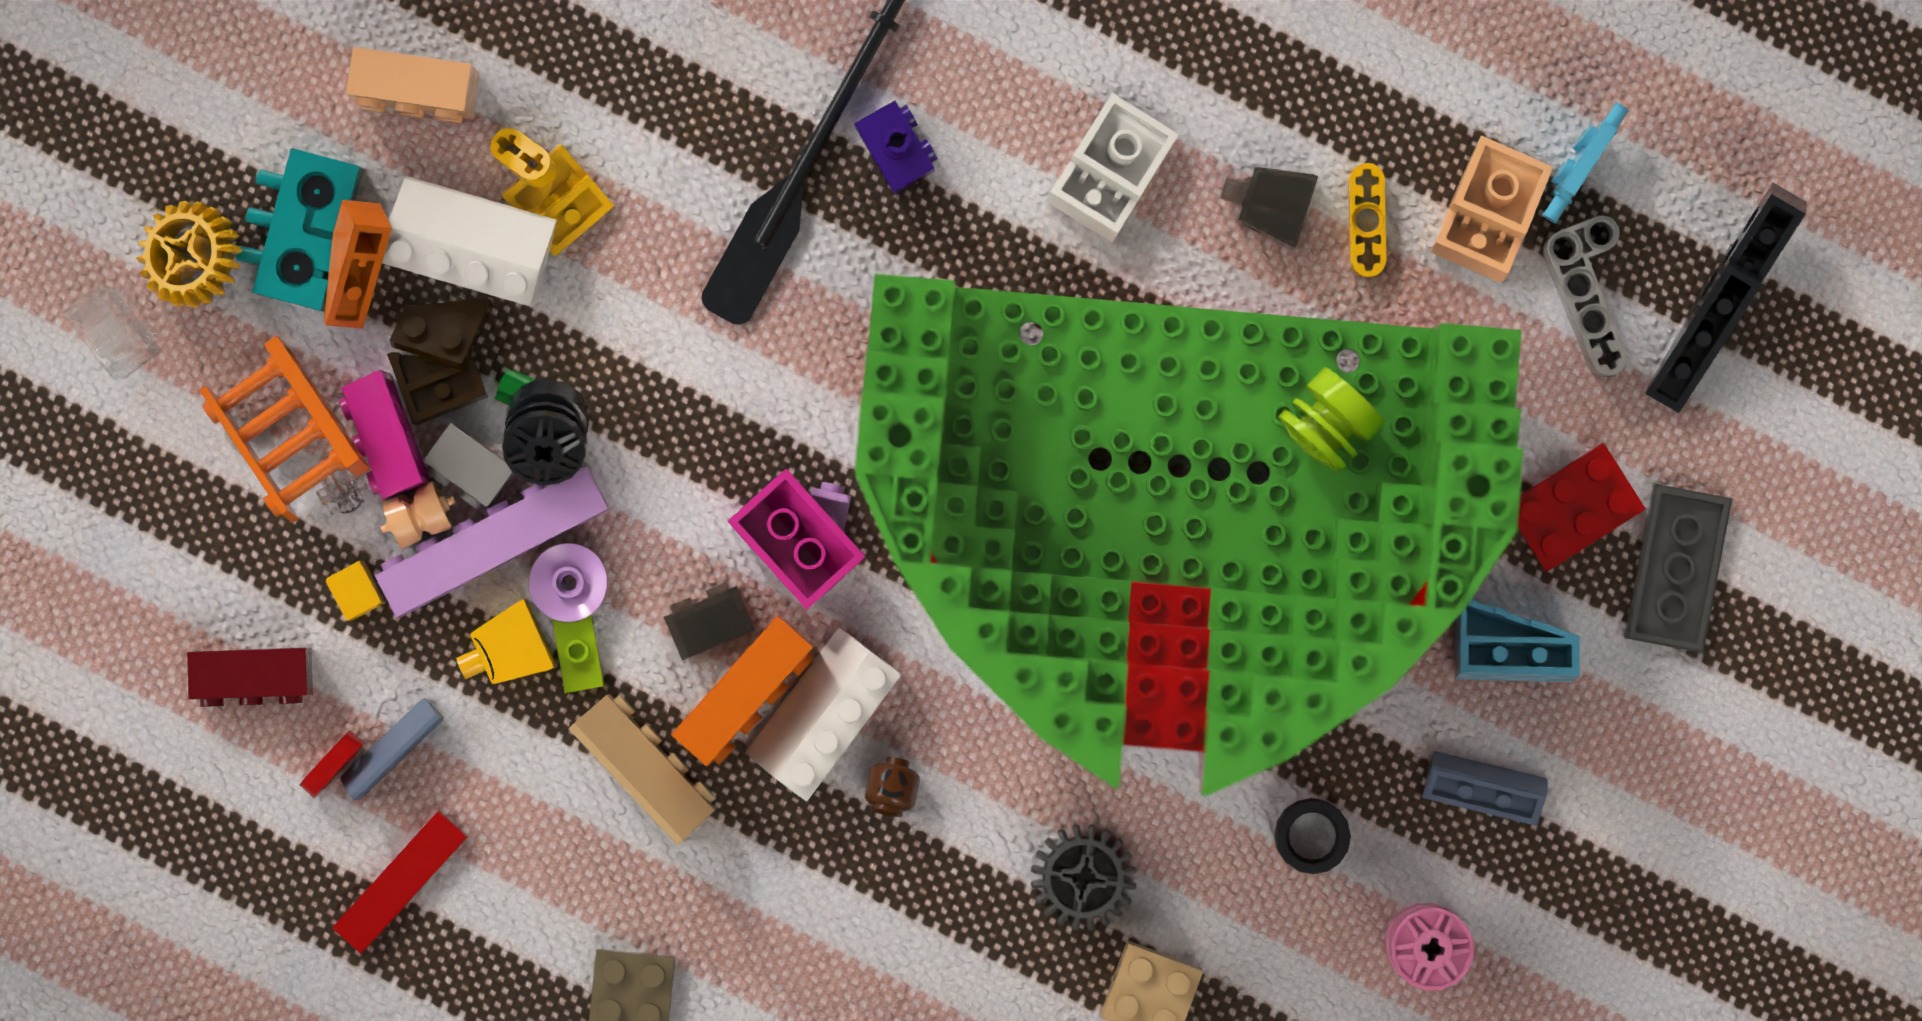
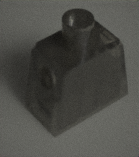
M1254 167L1249 183L1227 176L1220 199L1241 205L1237 223L1287 249L1294 250L1300 237L1318 176L1308 173Z

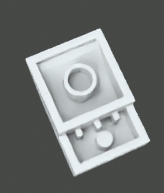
M1112 93L1051 190L1046 202L1113 243L1179 134Z

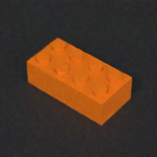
M778 615L671 735L706 767L713 761L720 765L735 749L736 745L731 740L739 731L746 735L761 720L763 716L757 711L767 701L772 706L787 691L789 687L784 681L790 674L794 672L799 676L812 663L815 657L810 652L816 646L786 619Z

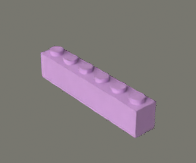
M590 468L579 469L572 478L559 484H552L546 488L544 485L536 484L521 492L524 498L521 501L510 506L508 501L505 500L487 509L486 512L489 517L475 524L473 519L470 518L454 526L451 529L454 535L440 542L437 536L422 542L416 546L418 553L404 560L402 554L382 563L383 571L376 574L375 577L396 618L415 611L611 510Z

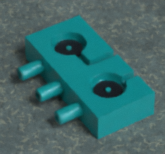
M291 148L284 175L263 169L258 171L256 184L277 189L279 194L274 213L249 207L246 213V222L269 228L263 251L239 245L242 252L235 255V259L238 261L259 266L252 293L325 313L334 228L342 200L352 201L356 199L364 170L362 167Z

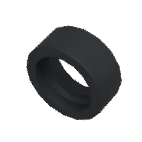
M1308 798L1294 802L1283 811L1277 820L1274 838L1277 851L1288 865L1299 872L1319 874L1328 872L1341 863L1349 850L1351 834L1348 821L1339 809L1327 801ZM1308 813L1322 814L1328 818L1334 826L1336 834L1335 843L1331 851L1322 858L1313 860L1298 855L1292 848L1289 839L1290 828L1294 821L1303 814Z

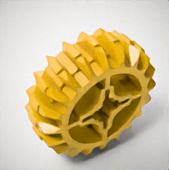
M187 201L179 202L178 207L173 205L165 206V216L159 213L153 215L155 227H143L149 235L147 241L141 240L137 242L140 247L145 248V253L136 257L139 263L146 264L139 272L142 278L150 279L146 287L152 292H158L157 297L161 301H170L173 306L183 307L186 304L187 307L197 308L200 305V301L205 304L213 303V293L219 296L225 295L222 284L224 282L230 284L235 282L233 276L230 275L231 269L241 267L233 259L234 255L242 252L239 246L232 245L240 235L234 230H229L232 224L229 218L221 217L220 210L213 207L208 208L204 203L194 202L192 205V203ZM194 225L191 230L187 229L182 237L174 238L184 228ZM181 247L187 249L191 257L195 258L198 262L192 261L188 253L182 250ZM204 271L197 280L184 285L186 280H191L196 272Z

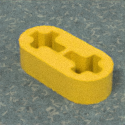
M505 128L497 132L492 138L490 149L493 156L505 168L533 187H544L554 180L558 169L555 160L545 149L513 128ZM508 144L515 145L520 152L514 155L508 150L505 151L504 148ZM532 160L544 167L538 172L537 170H532L528 163Z

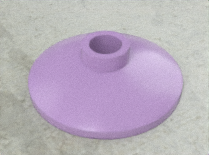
M574 543L558 544L545 550L534 562L529 575V591L537 608L546 616L562 622L579 621L593 614L602 604L608 587L607 572L600 558L590 549ZM567 576H574L577 580L575 589L567 591L563 587V580Z

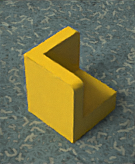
M358 561L326 579V583L346 621H353L386 603L365 561Z

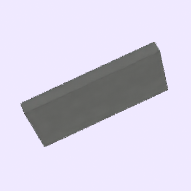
M1653 484L1624 638L1699 653L1704 652L1732 498Z

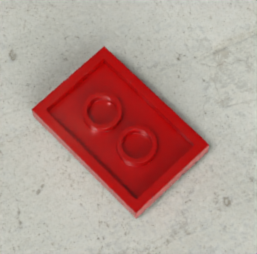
M1601 443L1520 495L1517 530L1543 571L1548 572L1643 512L1646 508L1606 445Z

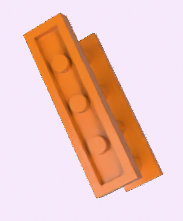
M276 335L264 344L271 355L266 359L267 364L221 397H218L207 386L202 387L199 391L206 400L202 405L205 413L214 424L218 422L222 424L268 495L263 500L270 511L276 517L283 515L293 523L299 518L290 506L291 502L338 469L344 471L347 468L356 477H359L370 467L289 346ZM285 376L292 386L287 390L288 395L239 428L228 410L275 377L281 379ZM298 407L301 410L306 407L312 416L307 421L309 425L259 459L249 441ZM317 438L320 440L326 438L333 447L328 452L329 457L280 490L269 472Z

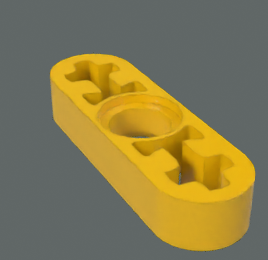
M1363 163L1355 167L1348 178L1349 262L1352 271L1362 278H1372L1382 272L1386 265L1385 176L1377 165ZM1363 171H1369L1371 178H1377V184L1370 187V199L1378 197V205L1371 202L1355 204V197L1359 199L1364 198L1363 186L1356 185V179L1362 177ZM1368 209L1376 213L1378 226L1375 230L1364 232L1358 228L1356 216L1362 210ZM1379 236V244L1371 243V255L1378 256L1379 262L1372 265L1371 271H1366L1364 264L1357 262V257L1364 255L1365 242L1357 245L1356 237L1371 239Z

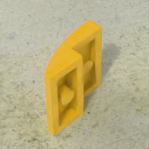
M561 143L548 153L555 160L558 168L557 175L549 185L533 187L519 178L501 194L511 207L557 220L550 252L555 257L615 206ZM536 163L531 169L539 172L544 166Z

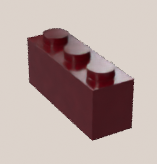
M311 647L187 652L189 700L200 699V707L224 706V698H239V705H263V697L279 696V704L303 703L302 696L313 695Z

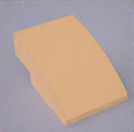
M1481 136L1451 200L1430 253L1502 283L1509 274L1520 244L1529 229L1553 166Z

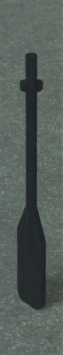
M887 0L880 13L874 10L871 12L869 18L875 21L791 174L750 205L702 292V303L710 312L737 325L746 323L752 317L799 233L804 181L888 30L896 33L900 25L894 22L905 0Z

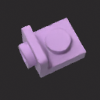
M822 482L821 489L812 487L811 496L844 532L852 496L844 494V486Z

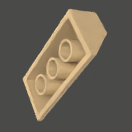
M608 694L568 729L678 845L717 809L712 804L716 797L702 782L694 785L685 775L689 768L675 753L668 757L661 750L658 744L662 742V739L648 724L641 728L631 716L635 713V710L622 696L618 695L614 699Z

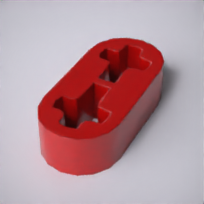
M350 730L333 746L299 785L310 796L316 798L357 755L365 743Z

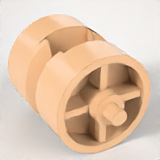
M431 481L417 487L412 499L405 495H398L382 502L387 520L386 524L381 526L380 529L383 534L390 531L400 548L405 549L419 543L424 531L434 535L452 529L454 524L449 512V506L455 504L456 501L453 496L446 499L435 481Z

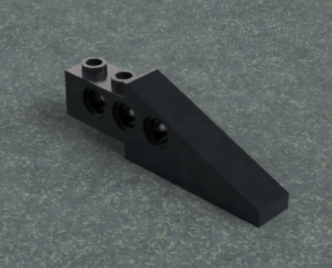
M1772 182L1735 242L1727 249L1646 388L1645 394L1677 413L1681 412L1763 285V280L1806 215V201Z

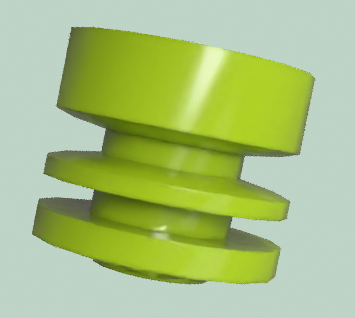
M1324 367L1306 386L1309 393L1316 400V403L1310 406L1306 402L1295 398L1292 401V405L1303 417L1299 420L1292 413L1284 410L1278 419L1286 427L1290 438L1316 462L1330 467L1339 474L1347 465L1335 451L1339 449L1353 459L1358 453L1347 438L1353 434L1368 443L1386 421L1353 387L1332 370Z

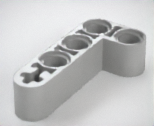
M1597 216L1553 234L1545 241L1542 251L1587 367L1594 375L1604 378L1621 372L1626 365L1627 355L1589 258L1599 255L1616 245L1620 235L1619 227L1610 217ZM1593 225H1602L1607 229L1609 238L1605 245H1597L1591 240L1590 229ZM1557 239H1564L1572 246V255L1568 260L1559 259L1554 254L1553 245ZM1577 275L1585 280L1587 289L1583 296H1574L1569 291L1568 280L1571 276ZM1587 312H1594L1601 319V328L1597 333H1590L1583 327L1582 320ZM1605 335L1608 336L1609 340L1601 344L1606 354L1613 352L1615 355V360L1610 362L1611 369H1609L1607 364L1600 366L1598 358L1603 356L1601 346L1597 344L1591 347L1589 341L1600 339Z

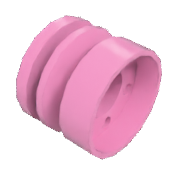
M1416 903L1401 910L1390 922L1385 935V953L1391 967L1410 985L1423 990H1443L1458 983L1468 972L1474 957L1473 938L1467 925L1449 909L1434 903ZM1431 938H1434L1435 943L1441 946L1440 952H1433L1431 958H1428L1427 953L1421 950L1422 944H1429Z

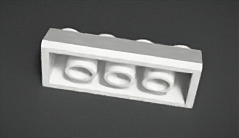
M405 176L389 219L392 230L382 263L531 306L541 289L557 220Z
M839 627L745 753L775 779L807 802L902 673Z

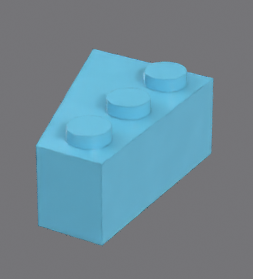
M1472 599L1464 611L1455 619V680L1574 682L1580 676V636L1533 619L1528 620L1508 613L1507 610L1498 607L1494 608Z

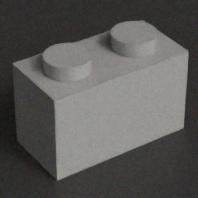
M454 423L448 425L423 460V462L430 466L427 473L444 486H447L450 481L462 489L459 497L476 509H479L482 504L491 508L515 475L502 457Z

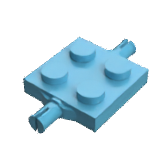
M1615 102L1604 121H1601L1596 127L1590 125L1588 129L1581 133L1572 148L1578 153L1573 160L1569 158L1566 163L1563 162L1551 180L1556 185L1551 193L1554 198L1542 214L1543 217L1556 224L1567 205L1572 203L1571 198L1575 196L1612 137L1617 134V128L1629 112L1625 106Z

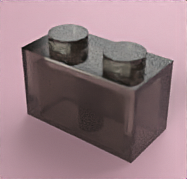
M725 582L706 590L708 598L694 604L690 597L669 606L672 613L664 616V619L682 660L756 630L739 586L730 589L728 583Z

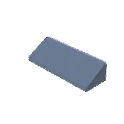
M421 699L341 776V782L353 800L362 799L444 720V716L428 699Z
M1434 751L1422 798L1537 826L1547 797L1548 780L1544 777Z

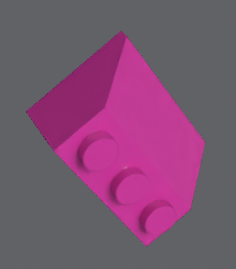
M378 370L342 387L344 397L339 399V403L346 420L353 419L358 434L353 436V441L362 457L367 456L372 471L367 472L366 475L374 495L380 493L382 499L389 500L431 482L391 373Z
M787 469L783 470L727 521L806 610L810 609L866 557Z

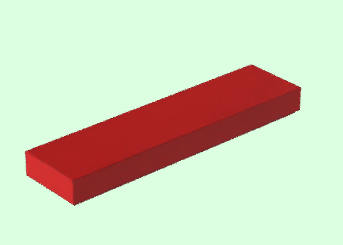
M440 810L437 811L332 928L362 954L468 836Z

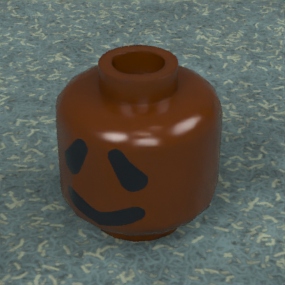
M887 757L886 763H877L871 767L865 790V799L872 805L871 810L873 812L891 817H902L903 812L914 808L920 777L916 771L909 768V761L897 757Z

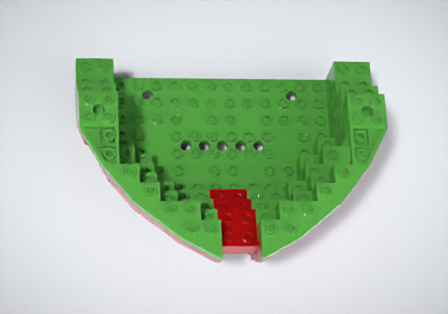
M874 273L868 352H866L864 384L861 393L855 476L892 560L948 647L1041 739L1114 788H1119L1123 746L1198 752L1200 794L1207 796L1290 759L1387 692L1464 611L1517 531L1524 448H1518L1521 409L1515 408L1522 330L1440 323L1432 328L974 289L955 287V280ZM1033 322L1041 327L1043 337L1039 343L1028 345L1021 340L1019 332L1026 323ZM1351 350L1358 356L1359 364L1355 371L1346 373L1338 368L1336 359L1341 351ZM1324 367L1332 370L1353 387L1386 421L1368 443L1353 434L1347 438L1358 453L1353 459L1339 449L1335 451L1347 465L1339 474L1330 467L1316 462L1290 438L1286 427L1278 419L1284 410L1289 411L1299 420L1303 417L1292 405V401L1295 398L1306 402L1310 406L1316 403V400L1309 393L1306 386ZM1104 448L1110 453L1112 461L1106 470L1098 471L1090 466L1088 457L1093 449ZM1136 451L1145 452L1151 459V467L1144 474H1136L1128 466L1130 455ZM1183 455L1190 461L1191 468L1185 477L1177 478L1170 474L1168 462L1172 456ZM1215 458L1226 460L1230 466L1229 476L1223 481H1215L1208 474V464ZM1253 462H1263L1269 468L1270 475L1264 484H1253L1248 479L1247 470Z

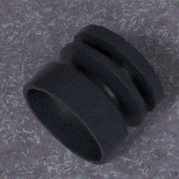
M543 379L534 380L521 386L510 397L506 410L502 450L504 461L515 475L527 482L539 485L559 484L572 478L582 467L586 455L589 412L588 405L580 392L565 382Z

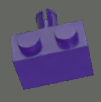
M894 100L854 123L858 134L894 195L935 172L932 162L938 158L927 139L919 142L912 128L918 126L907 105L900 108Z

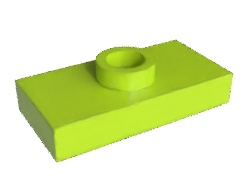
M591 614L587 618L574 622H562L552 619L565 693L604 687L593 615Z

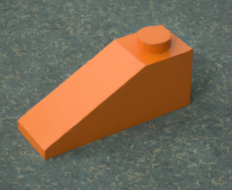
M342 200L332 238L324 315L326 326L362 329L364 327L392 230L380 203Z

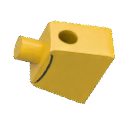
M527 599L516 602L470 633L476 649L456 658L465 679L486 671L492 684L557 668Z

